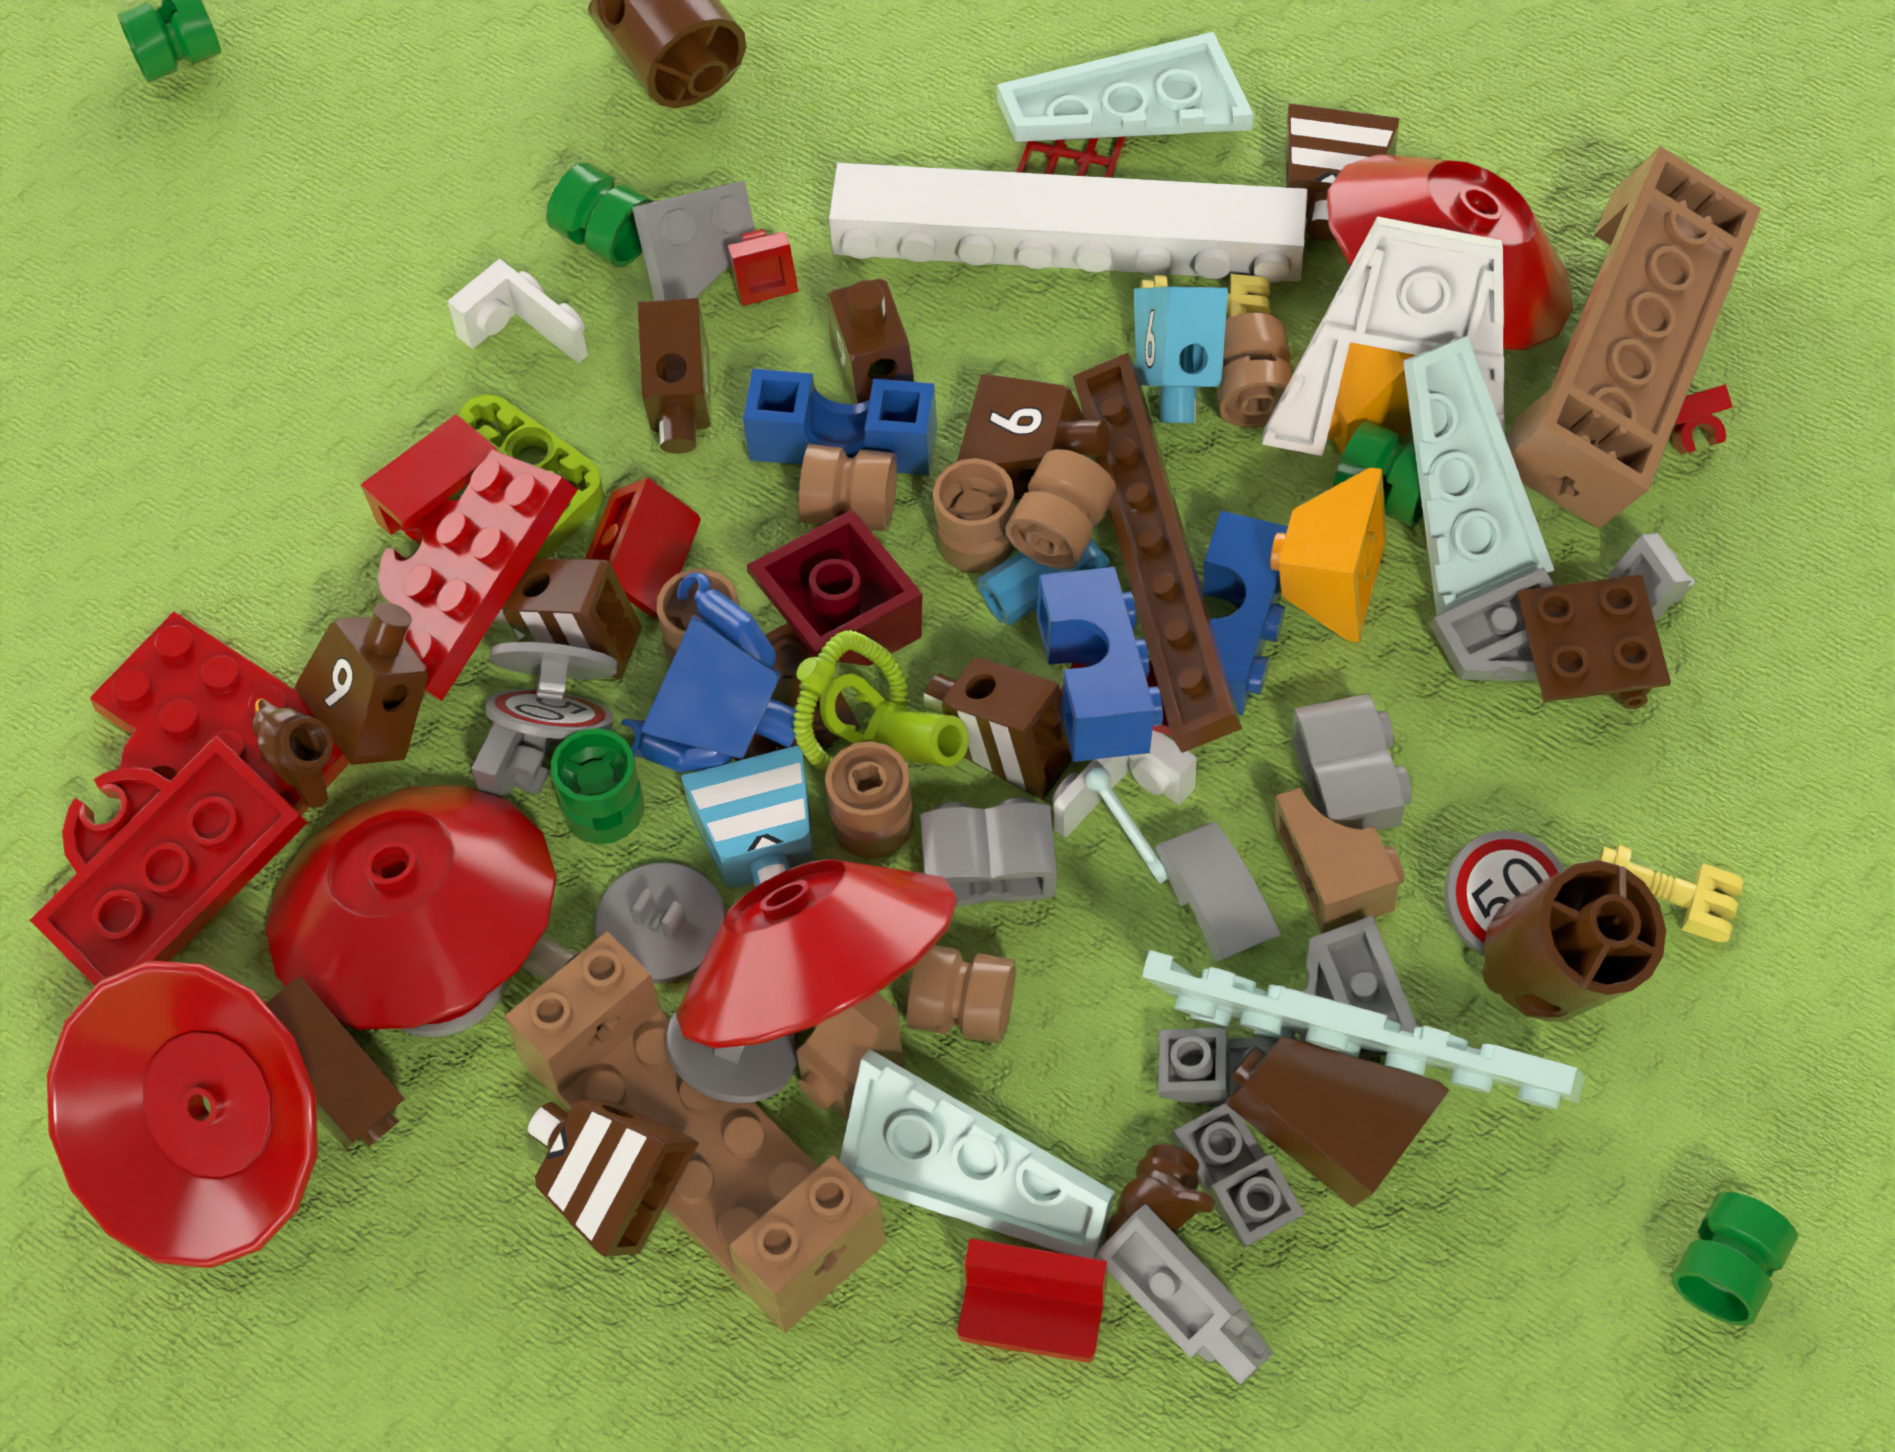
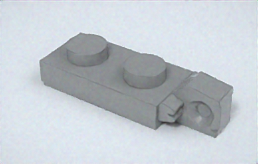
M1146 1204L1137 1210L1095 1254L1097 1256L1096 1259L1107 1261V1271L1190 1358L1197 1353L1209 1363L1216 1359L1239 1384H1242L1273 1354V1351L1250 1325L1253 1320L1248 1312L1242 1309L1243 1305Z

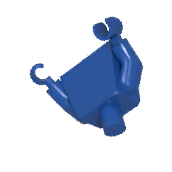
M700 572L690 573L685 576L678 586L677 597L679 600L685 601L687 600L690 588L698 582L699 586L694 596V601L697 604L696 609L700 617L693 615L646 721L623 719L621 721L622 725L632 727L635 732V742L630 747L634 757L644 758L679 773L700 771L728 764L733 757L743 758L754 733L787 748H790L795 736L793 721L796 719L794 713L797 710L771 698L781 673L774 667L776 662L775 649L753 616L719 590H711L710 580L705 574Z

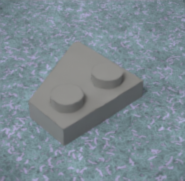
M744 181L632 207L654 301L696 298L731 264L728 245L742 242V233L755 230Z
M1544 567L1433 618L1430 628L1460 680L1538 681L1517 598V591L1554 586Z
M1373 915L1310 938L1306 965L1308 978L1304 993L1387 1015L1386 1019L1402 1025V1031L1414 1033L1417 1024ZM1300 1035V1040H1299V1041L1304 1042V1043H1308V1044H1311V1045H1315V1044H1312V1043H1309V1042L1305 1041L1306 1036ZM1360 1049L1358 1058L1370 1060L1381 1056V1054Z

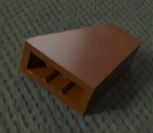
M300 975L265 1003L296 1040L316 1092L317 1119L345 1149L359 1138L369 1148L400 1122L391 1111L405 1100L404 1097Z
M1282 1036L1265 1052L1256 1045L1248 1052L1230 1075V1078L1239 1086L1225 1104L1353 1208L1375 1192L1450 1090L1439 1081Z

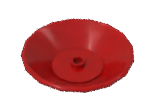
M1377 154L1345 165L1327 190L1329 229L1350 266L1377 217L1501 240L1503 246V349L1524 351L1559 336L1573 310L1569 274L1525 198L1503 178L1488 169L1469 162Z
M464 785L406 787L353 806L309 838L277 882L265 930L275 976L286 987L300 975L341 1024L356 1030L413 1029L471 1008L519 971L548 927L557 875L544 833L511 801Z
M833 859L808 862L775 875L743 895L727 912L676 1012V1018L684 1039L714 1049L763 1044L814 1027L874 996L917 965L948 931L958 903L957 896L946 879L941 876Z
M150 960L101 980L64 1021L46 1075L48 1134L70 1191L109 1237L156 1263L214 1268L260 1251L299 1210L318 1157L316 1092L294 1036L254 990L205 964ZM203 1096L206 1097L210 1103V1113L204 1105Z

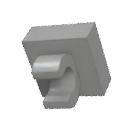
M1658 533L1642 534L1607 575L1608 579L1642 574L1655 622L1658 621L1672 603L1679 602L1696 583L1693 577L1688 576L1678 562V556L1668 548Z
M494 722L471 768L478 790L508 800L514 786L529 793L540 794L549 775V769L540 767L545 758L544 753L537 749L523 746L524 733L508 729Z

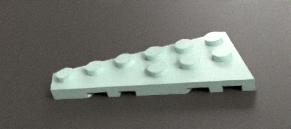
M1152 950L1148 952L1142 977L1177 999L1175 1009L1189 1013V1018L1216 1027L1229 1028L1231 1018L1240 1020V1025L1253 1029V1034L1269 1040L1277 1041L1282 1036L1294 1039L1296 1033L1306 1036L1305 1041L1356 1058L1359 1057L1361 1049L1385 1055L1384 1066L1422 1077L1424 1076L1426 1066L1452 1072L1450 1083L1475 1091L1490 1093L1492 1084L1495 1082L1519 1088L1518 1100L1544 1108L1558 1110L1560 1099L1579 1103L1585 1076L1577 1067L1492 1044H1482L1481 1050L1468 1047L1467 1040L1451 1035L1450 1032L1428 1026H1422V1028L1415 1027L1414 1033L1402 1031V1025L1386 1019L1387 1015L1283 986L1269 985L1267 992L1256 988V982L1214 967L1203 969L1202 977L1197 978L1173 961V956Z

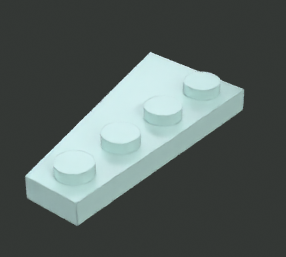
M1214 32L997 84V102L1015 142L1252 130L1254 114Z
M1468 336L1455 338L1404 360L1436 616L1543 567L1547 573L1553 571V564Z
M869 1049L861 1058L840 1162L868 1190L1061 1253L1093 1259L1097 1258L1095 1254L1102 1246L1115 1191L873 1050Z

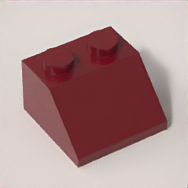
M853 509L747 564V573L814 657H818V654L822 653V648L826 647V642L830 641L831 637L846 630L856 631L869 637L886 648L891 654L922 637L923 594ZM853 650L846 651L845 654H842V657H839V661H836L865 666L874 664V662Z

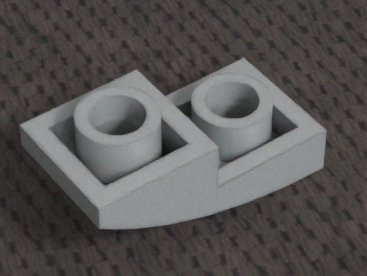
M1216 822L1155 846L1180 906L1190 903L1215 963L1281 935L1249 870Z
M1226 1028L1159 1030V1096L1188 1103L1221 1106L1239 1086L1230 1078V1075L1255 1045L1265 1052L1276 1041L1266 1038L1229 1039Z
M1225 1103L1177 1128L1170 1135L1176 1147L1186 1150L1198 1160L1199 1170L1197 1176L1200 1187L1204 1193L1215 1200L1214 1208L1243 1248L1305 1214L1272 1155L1264 1156L1244 1119Z

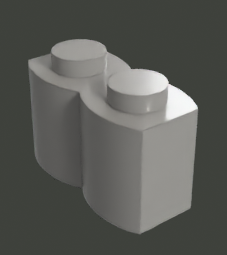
M1369 693L1295 708L1291 734L1303 776L1308 784L1313 807L1333 822L1353 829L1362 830L1374 826L1377 831L1400 826L1405 804L1412 802V791L1405 767L1403 765L1395 767L1387 750L1392 748L1394 744L1393 730L1387 712L1385 710H1376Z
M1017 797L1004 800L998 806L988 809L972 808L961 802H947L938 805L931 811L920 814L924 873L944 877L958 898L957 906L974 905L989 900L1020 902L1042 900L1056 896L1057 871L1050 805L1035 803L1028 798Z

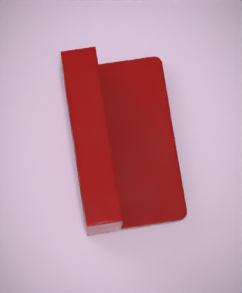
M455 414L360 484L377 524L391 536L400 530V526L404 528L411 527L469 484L474 470L484 462L491 450L498 451L497 448Z
M648 477L612 491L585 559L609 561L629 602L650 617L657 618V597L664 584L676 574L681 573L701 518L699 514Z
M969 1238L964 1263L966 1288L957 1329L958 1339L961 1342L1090 1363L1094 1360L1107 1291L1106 1260Z

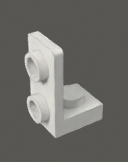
M498 259L447 301L456 336L472 349L489 335H495L506 326L509 319L517 314L575 362L580 363L588 356L583 335L585 325L578 313L566 303L556 304L544 294L543 289L534 277L525 271L517 273L501 259Z
M1152 731L1150 753L1094 759L1080 775L1076 772L1071 773L1057 788L1052 799L1054 804V830L1066 838L1103 799L1099 792H1094L1086 786L1085 775L1090 768L1095 766L1105 768L1110 774L1109 785L1111 788L1130 770L1135 780L1145 790L1154 795L1164 794L1180 806L1195 789L1197 757L1189 751L1181 753L1172 739L1163 733Z

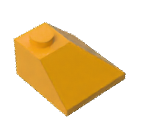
M1350 342L1327 440L1333 439L1342 455L1354 432L1365 420L1396 432L1400 437L1410 433L1411 416L1403 361L1413 357V354Z
M1368 468L1293 509L1286 534H1276L1271 552V570L1279 571L1282 597L1345 640L1360 643L1387 542L1382 469Z

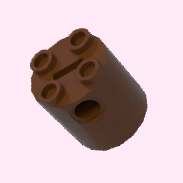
M592 0L588 6V14L648 95L660 106L670 108L691 106L712 96L730 81L740 67L747 48L745 32L720 0Z
M1601 860L1574 864L1511 898L1498 908L1486 930L1483 953L1485 963L1482 970L1484 982L1491 991L1500 994L1505 1002L1525 1016L1548 1022L1569 1020L1633 991L1652 977L1664 956L1666 927L1660 904L1646 883L1623 866Z

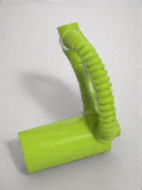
M852 630L837 633L834 637H831L830 641L826 642V647L822 648V653L818 654V657L807 658L798 667L797 678L801 681L799 685L801 697L797 698L799 704L795 706L797 711L794 713L796 719L793 721L795 726L793 729L795 733L794 738L797 740L802 754L822 774L826 775L829 763L833 758L823 750L813 734L812 718H814V715L812 713L815 712L814 708L817 706L816 702L819 701V698L820 715L824 725L831 733L851 745L869 741L881 743L900 753L905 762L944 767L956 765L965 756L969 745V734L964 722L954 715L909 711L904 705L908 702L907 698H905L908 696V692L905 690L908 685L905 683L906 677L903 675L900 664L896 662V658L886 648L869 637ZM853 650L874 662L882 670V673L885 674V678L888 679V688L891 690L889 691V695H891L888 698L889 701H886L863 677L856 674H839L832 678L836 670V661H839V657H842V654H845L846 651ZM846 687H852L858 693L856 696L857 701L867 702L875 710L864 735L857 732L854 725L842 723L836 715L835 701L837 695Z

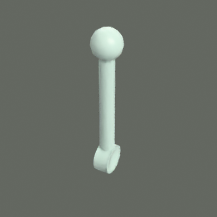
M1101 766L1090 768L1085 775L1086 786L1094 792H1099L1159 884L1168 879L1165 869L1110 787L1109 772Z

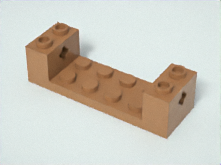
M1661 146L1613 190L1594 236L1611 246L1551 388L1515 419L1506 440L1522 483L1599 529L1648 491L1761 210L1757 205Z
M608 931L504 1016L519 1060L569 1112L572 1106L579 1100H610L688 1135L699 1142L664 1210L784 1333L886 1243L880 1201L834 1155L818 1167L754 1102L732 1103L717 1100L693 1089L679 1077L668 1060L665 1048L666 1032L671 1019L660 1009L652 975Z

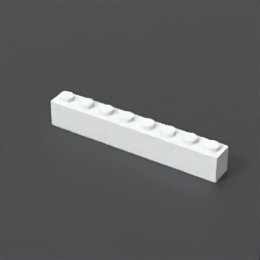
M837 163L829 223L833 255H847L858 259L869 257L899 258L914 262L933 260L966 262L971 265H1019L1032 269L1054 267L1083 269L1089 272H1140L1151 276L1162 274L1202 276L1207 279L1230 278L1231 274L1265 277L1271 283L1280 281L1301 282L1307 189Z

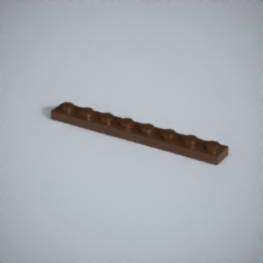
M1125 353L1073 376L1084 419L1104 420L1109 428L1110 443L1108 453L1105 457H1095L1096 463L1110 474L1116 485V494L1109 505V510L1172 738L1181 753H1184L1241 730L1242 726L1137 368L1130 355Z

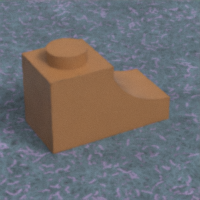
M1301 788L1276 795L1273 827L1321 934L1372 915L1374 918L1395 911L1399 884L1404 883V871L1396 850L1391 845L1383 846L1374 826L1361 830L1345 827L1333 822L1313 807Z
M876 993L871 998L816 1026L808 1040L796 1051L801 1079L798 1081L799 1086L816 1106L822 1110H827L832 1106L848 1121L861 1058L869 1049L904 1068L898 1011Z

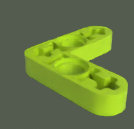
M483 394L473 397L463 405L459 417L493 444L498 452L516 458L522 449L530 446H539L547 451V455L543 461L534 466L557 474L560 469L562 477L576 487L585 481L587 489L582 492L578 489L534 557L548 558L602 504L604 488L598 467L589 458L502 397L493 394ZM497 420L500 432L506 439L502 443L499 432L488 425H484L478 430L477 424L481 421L492 424Z

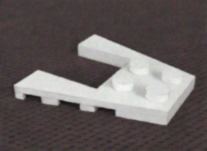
M1377 217L1263 430L1262 445L1323 456L1350 342L1418 355L1455 338L1464 336L1469 338L1505 435L1502 241Z

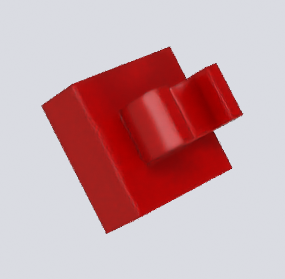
M764 228L742 233V242L728 245L736 290L742 306L799 292L791 247L785 231L766 235Z
M1726 384L1702 390L1685 397L1674 426L1676 428L1673 433L1674 446L1681 455L1696 451L1695 443L1692 439V432L1696 426H1700L1705 430L1710 446L1725 442V426L1719 418L1712 414L1733 408Z

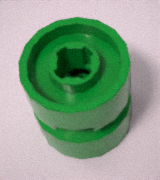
M161 0V5L156 8L145 2L117 14L131 52L148 83L176 72L180 60L185 59L194 65L221 54L218 38L201 0Z
M579 163L570 168L554 188L548 202L546 219L548 226L555 232L578 245L586 244V248L591 253L613 266L625 267L643 252L632 207L654 201L627 185L615 187L613 177L589 163Z
M1365 420L1354 432L1346 446L1335 473L1333 487L1368 468L1382 469L1385 515L1414 528L1423 518L1414 441L1404 447L1401 445L1398 433Z
M601 728L583 729L568 736L556 748L551 759V777L567 827L570 832L582 841L594 844L614 843L627 837L639 825L644 813V796L638 778L634 754L625 739L615 732Z
M1725 1191L1716 1194L1697 1231L1700 1240L1690 1242L1671 1281L1675 1290L1684 1300L1699 1311L1729 1324L1746 1326L1754 1323L1773 1286L1769 1277L1772 1276L1774 1271L1783 1268L1797 1241L1798 1235L1795 1227L1787 1218L1773 1207L1756 1198L1737 1192Z

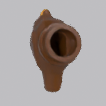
M259 699L255 705L256 712L252 721V730L257 739L261 758L282 780L295 787L307 807H321L328 800L326 786L322 777V769L330 759L333 750V737L330 729L324 722L313 716L301 714L290 708L281 709L271 705L264 699Z
M1158 1144L1148 1148L1145 1158L1138 1162L1136 1178L1129 1182L1120 1194L1116 1212L1110 1217L1106 1225L1104 1234L1106 1240L1108 1241L1145 1204L1173 1233L1195 1214L1211 1213L1216 1204L1215 1200L1208 1194L1197 1191L1199 1185V1178L1197 1176L1199 1170L1198 1160L1186 1150L1172 1145Z

